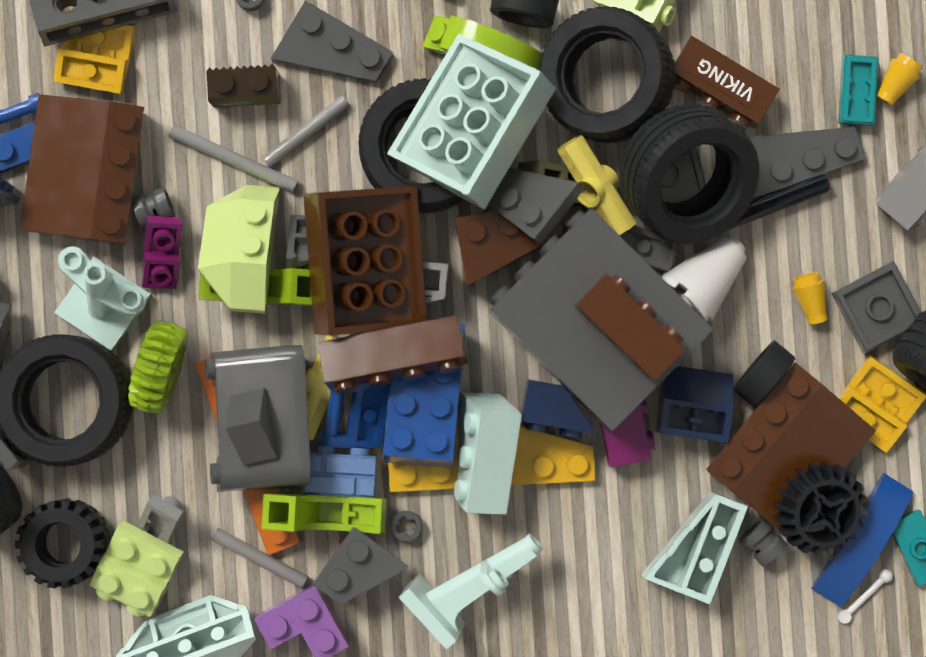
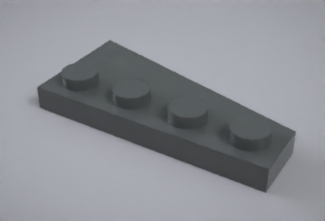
M846 127L750 136L749 138L756 148L755 151H757V158L759 160V180L753 199L865 160L866 156L856 128Z

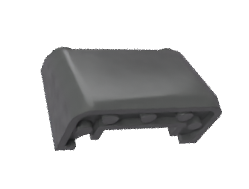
M285 345L212 352L210 354L211 359L205 360L206 380H212L213 386L216 387L219 455L217 456L216 463L210 464L211 484H217V492L300 488L310 483L311 465L303 346ZM265 388L279 458L243 465L226 430L230 397Z

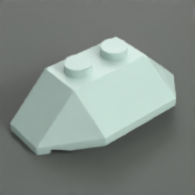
M209 595L146 619L130 638L125 648H122L117 653L116 657H241L256 640V635L247 606L238 605Z

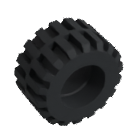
M60 499L39 505L33 509L32 513L25 516L23 519L24 525L19 526L16 533L20 535V539L15 541V549H20L21 555L16 557L18 563L24 562L26 566L23 569L24 573L27 576L31 574L35 576L34 582L38 584L47 583L49 588H57L59 586L67 588L79 584L94 575L100 559L108 549L109 544H106V539L110 537L109 530L105 531L103 524L106 523L103 517L98 518L95 514L97 510L94 507H87L85 502L80 500ZM56 523L68 524L79 536L80 551L77 558L70 563L59 562L48 552L46 536L51 526Z

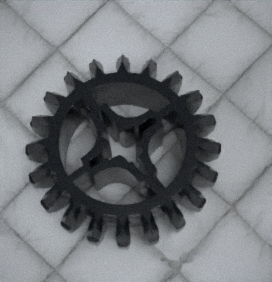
M822 461L818 467L815 463L808 462L807 472L801 468H796L797 478L793 480L790 477H785L786 483L789 486L786 490L777 489L778 494L783 497L782 500L774 502L775 508L780 511L774 515L775 521L780 524L779 532L786 537L790 545L796 546L803 553L810 551L814 555L821 556L824 550L826 553L834 555L835 545L841 549H846L845 540L848 537L852 540H857L855 533H853L856 528H865L859 520L860 517L869 515L867 509L862 507V505L868 502L867 497L861 493L864 490L863 485L856 480L852 472L845 471V468L839 464L832 466L830 463ZM824 485L838 486L832 491L828 489L824 492H819L816 489ZM819 525H823L825 527L824 529L815 532L804 531L809 527L815 528Z

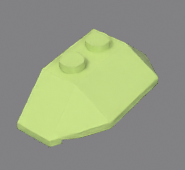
M245 185L213 202L206 208L198 270L230 311L261 314L266 312L280 187Z

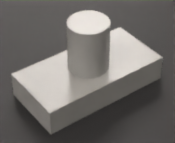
M153 494L144 508L137 528L170 544L184 512L182 511L181 503L171 496L162 499Z

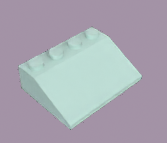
M458 34L387 154L455 195L485 209L556 88L541 71Z

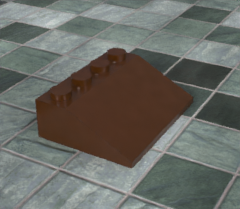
M39 94L20 231L124 246L144 107L111 101Z
M417 186L303 194L314 334L332 336L371 332L427 321Z
M794 363L706 470L778 529L780 524L775 521L774 515L780 511L775 508L774 502L783 499L778 494L777 489L786 490L789 486L786 483L785 477H790L793 480L797 478L796 468H801L807 472L808 462L815 463L818 467L823 461L830 463L832 466L839 464L846 468L876 430L797 363ZM824 485L816 489L819 492H824L831 485Z

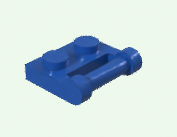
M39 93L28 96L29 100L0 110V125L33 112L36 116ZM35 122L0 135V174L29 163Z
M370 383L356 385V390L351 391L352 398L346 433H338L344 393H336L335 389L330 390L325 431L321 432L320 444L336 448H382L390 383L383 386H370Z

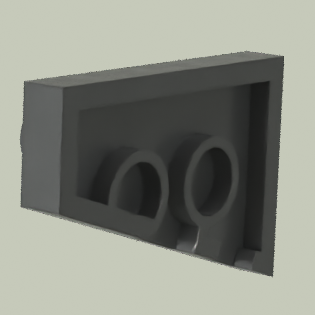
M305 0L270 59L274 62L289 63L301 66L302 68L317 69L344 77L377 83L391 60L393 52Z
M509 168L488 205L541 245L585 188L578 182Z

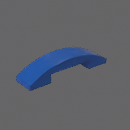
M883 473L867 498L868 502H866L865 509H867L869 515L862 516L859 519L865 528H856L853 533H855L857 540H852L849 537L845 540L846 549L839 548L833 559L827 561L811 589L839 607H842L869 572L889 541L908 506L913 491Z

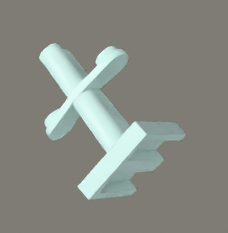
M65 248L59 255L58 264L61 272L74 285L54 313L113 352L137 316L144 310L146 303L152 295L94 256L89 260L80 248Z
M529 533L520 541L436 588H433L419 573L408 583L399 599L447 650L457 641L466 624L458 615L459 612L489 590L497 596L506 592L505 588L509 585L507 579L513 577L515 571L537 557L543 550V547Z

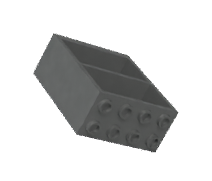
M591 208L586 214L579 210L563 227L567 233L561 239L554 235L540 249L539 253L543 257L536 264L529 260L515 274L514 278L518 282L510 290L504 285L490 299L489 302L493 307L489 313L606 430L613 431L714 329ZM606 273L611 278L615 274L621 277L630 286L631 290L628 294L637 303L641 300L648 303L657 313L654 319L663 328L670 325L684 339L680 344L686 350L656 381H651L574 307Z

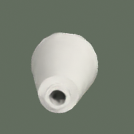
M720 237L662 275L661 278L710 325L746 261L745 247L734 237Z

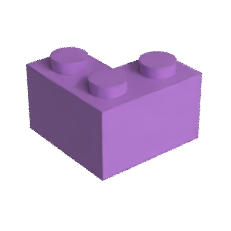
M313 584L259 613L254 618L270 650L300 633L314 657H331L348 648L351 642L326 594Z

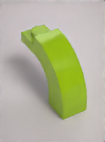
M434 15L422 46L430 52L446 55L457 35L460 34L536 70L540 68L539 60L542 58L540 57V51L510 35L453 15L450 18Z
M295 268L271 269L266 305L312 306L309 270ZM200 273L198 300L224 302Z
M305 493L263 494L261 529L289 532L304 530L350 531L355 527L362 533L383 534L385 533L387 499Z

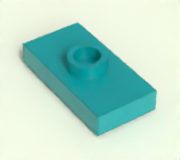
M842 56L838 124L875 125L879 57Z
M917 509L901 517L892 536L915 585L920 587L926 584V520L921 510Z

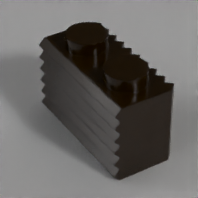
M264 64L262 68L259 65L255 68L252 65L249 68L243 66L241 69L238 66L235 69L230 66L228 69L222 67L221 70L217 67L212 70L209 67L206 71L208 102L213 108L281 104L280 74L273 64L269 67Z

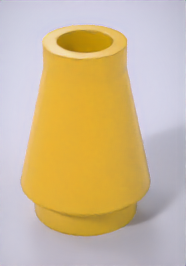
M899 53L896 59L892 58L876 97L893 106L921 77L919 73L923 67L910 57Z
M819 272L806 273L793 278L794 286L791 289L806 316L808 325L828 320L825 279H821Z

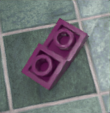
M147 216L142 288L177 289L180 266L179 250L183 226L182 217Z

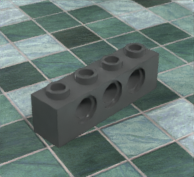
M29 0L37 31L44 47L177 12L175 0H108L103 4L96 3L98 0ZM67 7H76L71 12H62Z

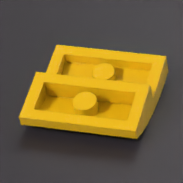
M126 25L62 42V47L58 48L53 82L122 94L131 59L136 27Z
M870 354L839 399L876 430L868 441L887 453L907 428L908 420L926 399V392Z

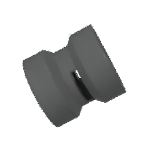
M165 187L154 190L152 195L146 197L139 195L131 198L135 216L142 230L146 229L147 216L176 217Z
M764 518L752 525L739 539L746 549L756 552L755 559L762 567L774 561L788 546L781 536H773L772 526Z

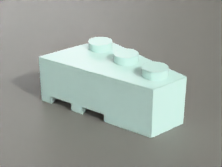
M461 392L458 479L454 486V496L466 513L507 514L522 414L501 394Z
M709 492L643 571L641 576L646 580L711 604L748 506Z

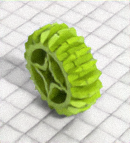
M159 320L149 327L144 341L141 342V348L137 354L133 373L130 377L131 383L128 394L130 406L146 413L152 412L160 414L167 407L175 391L185 359L188 341L186 329L179 327L175 323Z

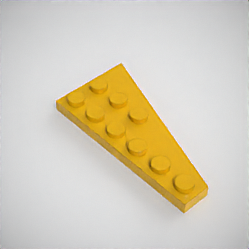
M460 410L458 413L454 468L388 463L390 492L454 489L455 482L458 479ZM520 426L511 486L595 481L593 446Z

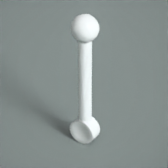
M888 569L882 570L879 578L848 609H842L837 613L838 621L843 624L849 623L852 618L851 614L883 583H888L892 580V572Z

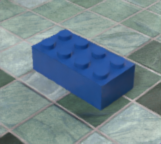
M461 324L465 344L466 328L465 324ZM460 365V370L451 373H440L439 370L425 372L426 376L419 379L406 380L404 376L391 379L383 446L384 462L454 468L463 365Z

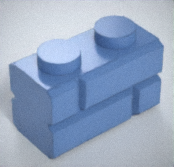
M316 445L315 452H310L311 475L310 483L305 486V494L363 498L375 497L377 455H370L369 448H350L349 454L336 453V447Z

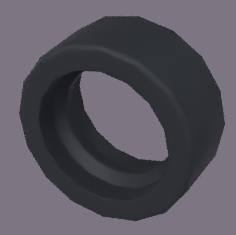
M492 0L490 11L500 19L521 26L542 29L550 28L554 24L559 0Z
M775 340L772 341L745 371L733 390L755 407L781 380L793 364L795 356Z

